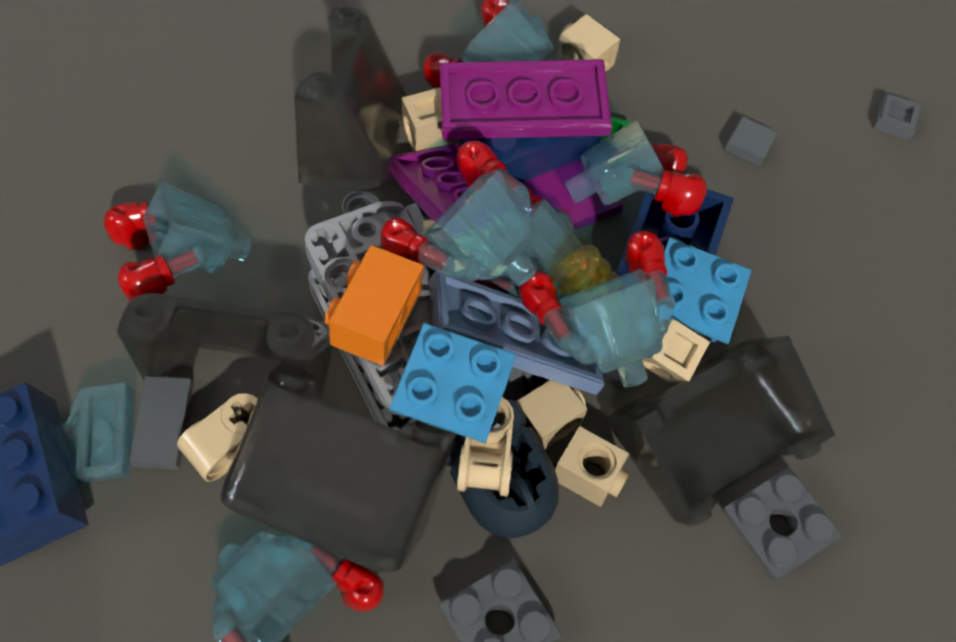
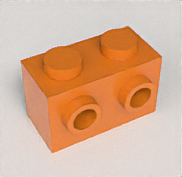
M370 245L363 260L356 259L350 267L346 279V286L348 287L342 298L335 297L329 305L325 324L329 325L330 345L384 366L422 291L424 265Z

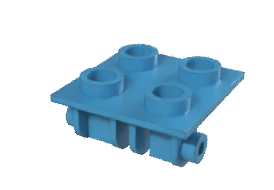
M669 238L665 248L667 276L661 281L668 300L663 304H657L653 291L650 289V292L647 293L644 299L642 309L649 312L648 316L650 317L656 315L663 319H675L690 330L710 337L712 342L718 340L728 344L752 270Z
M423 323L389 410L486 444L502 395L506 389L516 354Z

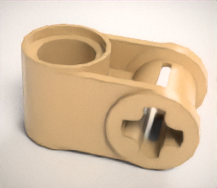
M247 393L236 394L206 418L190 426L178 439L177 447L206 482L215 481L230 471L240 459L266 440L270 432V421L266 413H264V407L258 398ZM247 417L252 423L246 425L240 420Z
M503 397L494 421L501 427L496 430H490L486 444L465 437V445H462L457 491L465 492L467 487L498 490L500 496L508 497L513 451L510 450L514 414L512 406Z

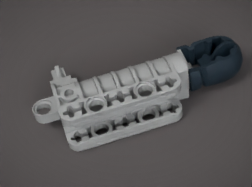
M353 191L343 199L342 215L322 221L309 228L304 239L307 259L312 267L309 271L308 283L310 293L324 321L332 300L335 297L342 298L348 287L346 286V279L353 262L356 259L362 261L370 245L382 249L380 230L385 222L392 218H402L411 224L419 235L424 236L423 221L430 220L431 218L427 214L422 215L416 203L404 208L398 202H380L369 191ZM359 205L365 206V207H362V208H359V209H356V210H354V211L349 212V211H350L353 207H355V206H359ZM325 238L328 243L333 242V258L329 259L325 247L318 245L319 239ZM423 264L422 291L385 365L381 366L341 349L339 351L382 437L392 445L402 446L429 436L445 465L451 467L450 474L457 487L462 445H465V436L389 410L423 323L432 326L429 280L432 276L426 265ZM369 382H370V384H371L373 390L375 391V393L372 392V391L370 390V388L368 387ZM507 400L512 406L514 414L510 451H513L516 457L512 456L508 497L500 496L498 491L493 494L490 489L467 487L465 492H459L471 515L481 527L495 536L513 539L535 532L552 518L559 503V481L553 463L532 428L526 427L527 419L519 403L515 400ZM392 413L399 415L402 420L410 419L407 431L401 432L398 427L390 428L393 418ZM493 421L491 430H496L501 426ZM519 465L522 468L521 476L516 471Z

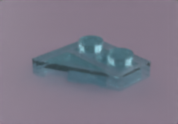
M127 383L81 388L70 408L68 420L61 425L72 459L74 476L78 484L130 477L129 457L131 452L133 388Z

